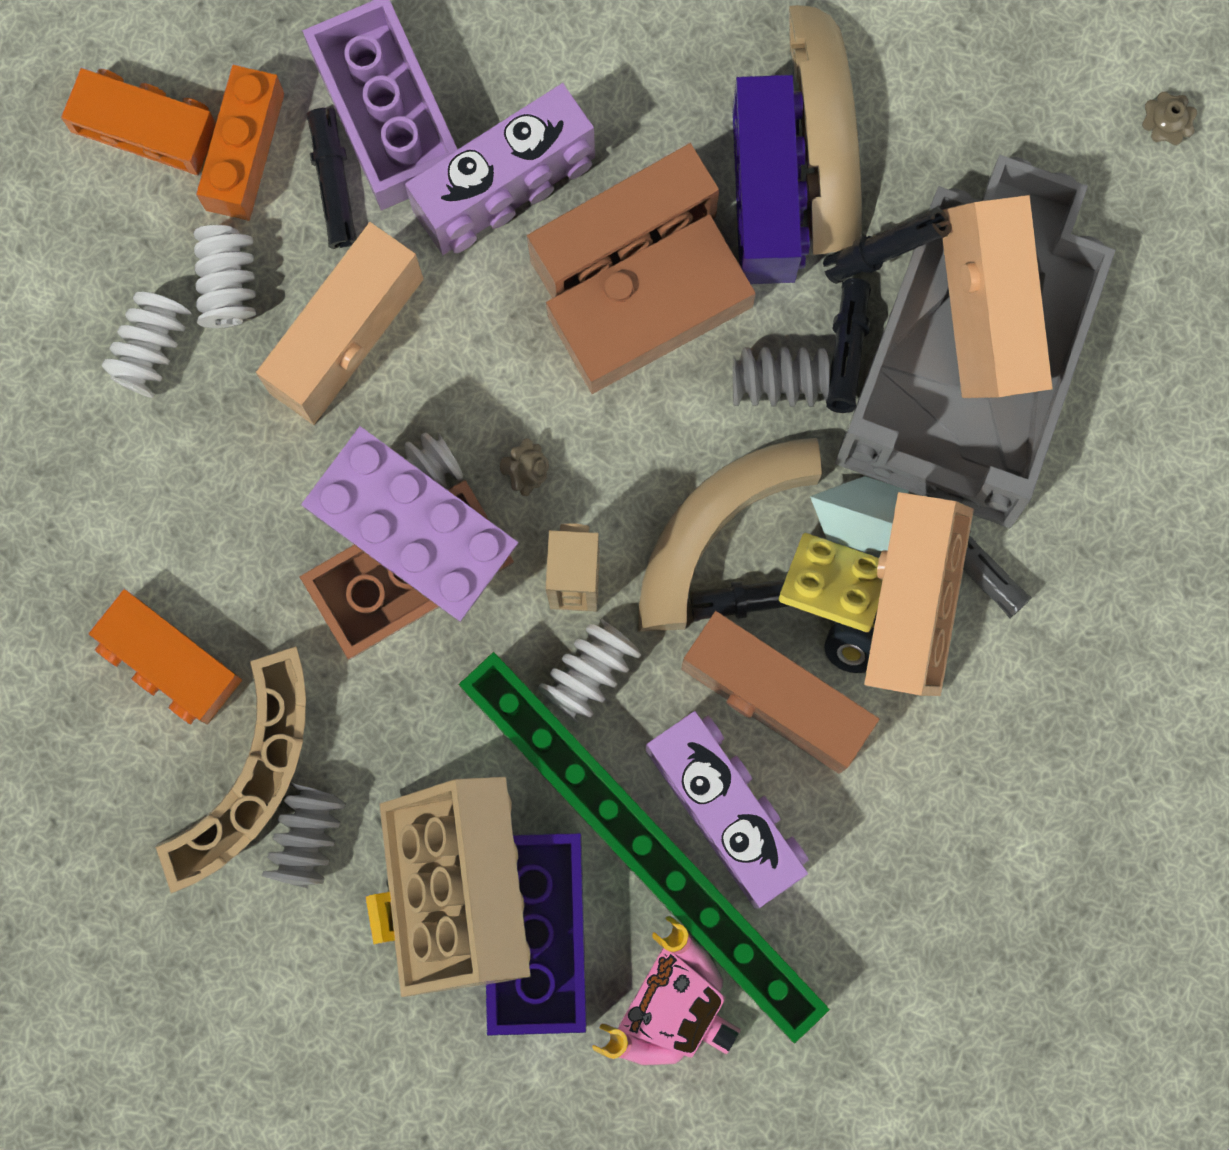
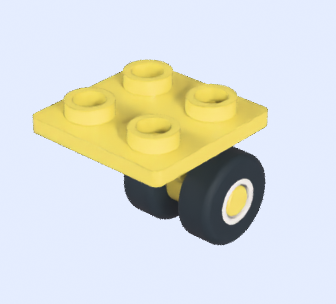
M804 533L780 592L779 601L838 622L831 627L825 641L824 650L827 658L833 665L843 671L865 673L868 666L883 579H879L877 576L879 558Z

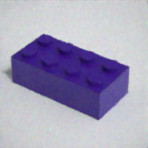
M793 75L736 77L732 118L739 265L750 284L795 283L798 269H805L806 255H809L810 248L809 228L800 227V224H803L804 210H807L806 181H798L801 180V165L805 164L804 136H799V120L803 118L802 91H794Z
M581 833L513 835L514 843L518 850L516 864L519 888L524 899L523 920L525 936L530 949V977L486 984L487 1036L586 1033Z

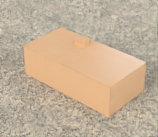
M1030 195L980 201L944 209L943 211L949 221L942 223L941 227L950 225V233L942 238L962 398L1005 397L1053 389Z
M369 222L256 371L257 376L269 394L315 425L424 280L416 253Z
M898 492L888 550L881 552L878 561L877 576L879 579H883L864 685L919 696H941L973 517V508L957 501Z

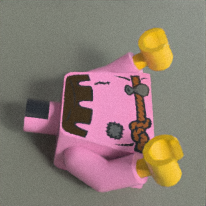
M671 916L665 918L673 926L672 932L668 937L661 938L655 932L652 934V938L663 948L621 1020L618 1029L608 1024L600 1025V1029L610 1033V1041L602 1048L593 1045L592 1048L597 1053L611 1059L619 1057L640 1065H668L678 1063L684 1056L692 1058L701 1041L727 1055L737 1039L741 1029L717 1015L726 997L720 993L723 987V978L711 955L699 942L688 934L687 929Z

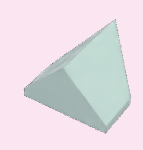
M863 476L812 495L810 498L827 540L879 558L881 552L888 550L898 492L909 493V490Z

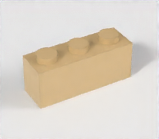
M561 524L560 531L549 530L546 594L550 609L597 612L600 566L599 533H590L589 526Z

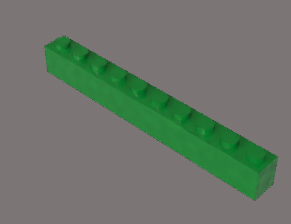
M495 652L491 653L458 684L474 704L792 1043L795 1044L830 1010Z

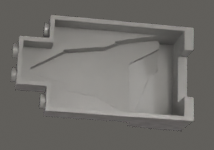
M1000 154L981 201L1030 195L1053 389L1005 397L962 398L942 238L936 239L913 251L881 341L858 398L856 409L853 412L834 464L909 490V492L920 496L957 501L973 508L974 516L1007 528L1013 526L1032 498L1116 251L1104 246L1100 240L1094 237H1079L1071 234L1088 187L1087 185L1076 182L1070 175L1051 173L1034 167L1023 158H1009ZM938 186L929 210L936 207L944 210L980 201L972 198L963 190L956 188L946 189Z

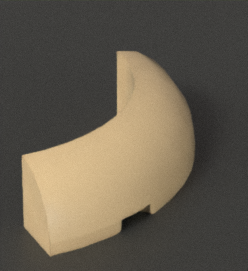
M789 6L790 52L796 82L799 85V91H802L803 97L801 125L802 136H804L805 159L807 168H814V173L806 174L807 227L809 228V240L813 255L841 251L852 246L853 242L861 237L862 234L861 170L853 87L842 33L833 18L816 7Z
M817 438L791 440L746 454L722 467L707 478L683 501L660 534L650 556L642 582L638 632L686 629L687 600L690 585L697 565L708 545L736 514L752 503L780 491L801 486L818 485L822 469Z
M296 646L250 661L256 691V723L248 757L232 788L207 816L177 836L156 845L171 893L199 882L218 871L228 861L238 855L257 837L271 819L286 794L300 756L305 727L306 693L303 670Z

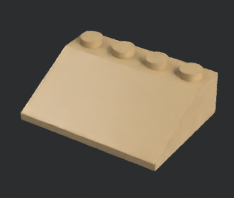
M506 777L454 779L380 803L401 997L530 977V949L525 936L523 920L524 899L519 888L516 864L518 850L513 839L510 815L512 802L507 791Z

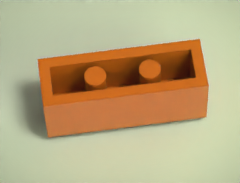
M232 65L196 193L206 211L250 221L285 94L276 74Z
M83 68L80 69L61 116V119L71 133L197 176L210 147L216 125L209 108L205 104L191 98H183L182 102L166 97V93L163 90L147 83H141L139 87L124 83V79L121 76L106 69H98L97 73Z
M125 589L88 633L99 642V645L95 648L99 655L116 667L122 661L136 671L131 678L135 683L153 696L158 690H161L173 700L168 708L190 725L195 719L208 725L243 681Z

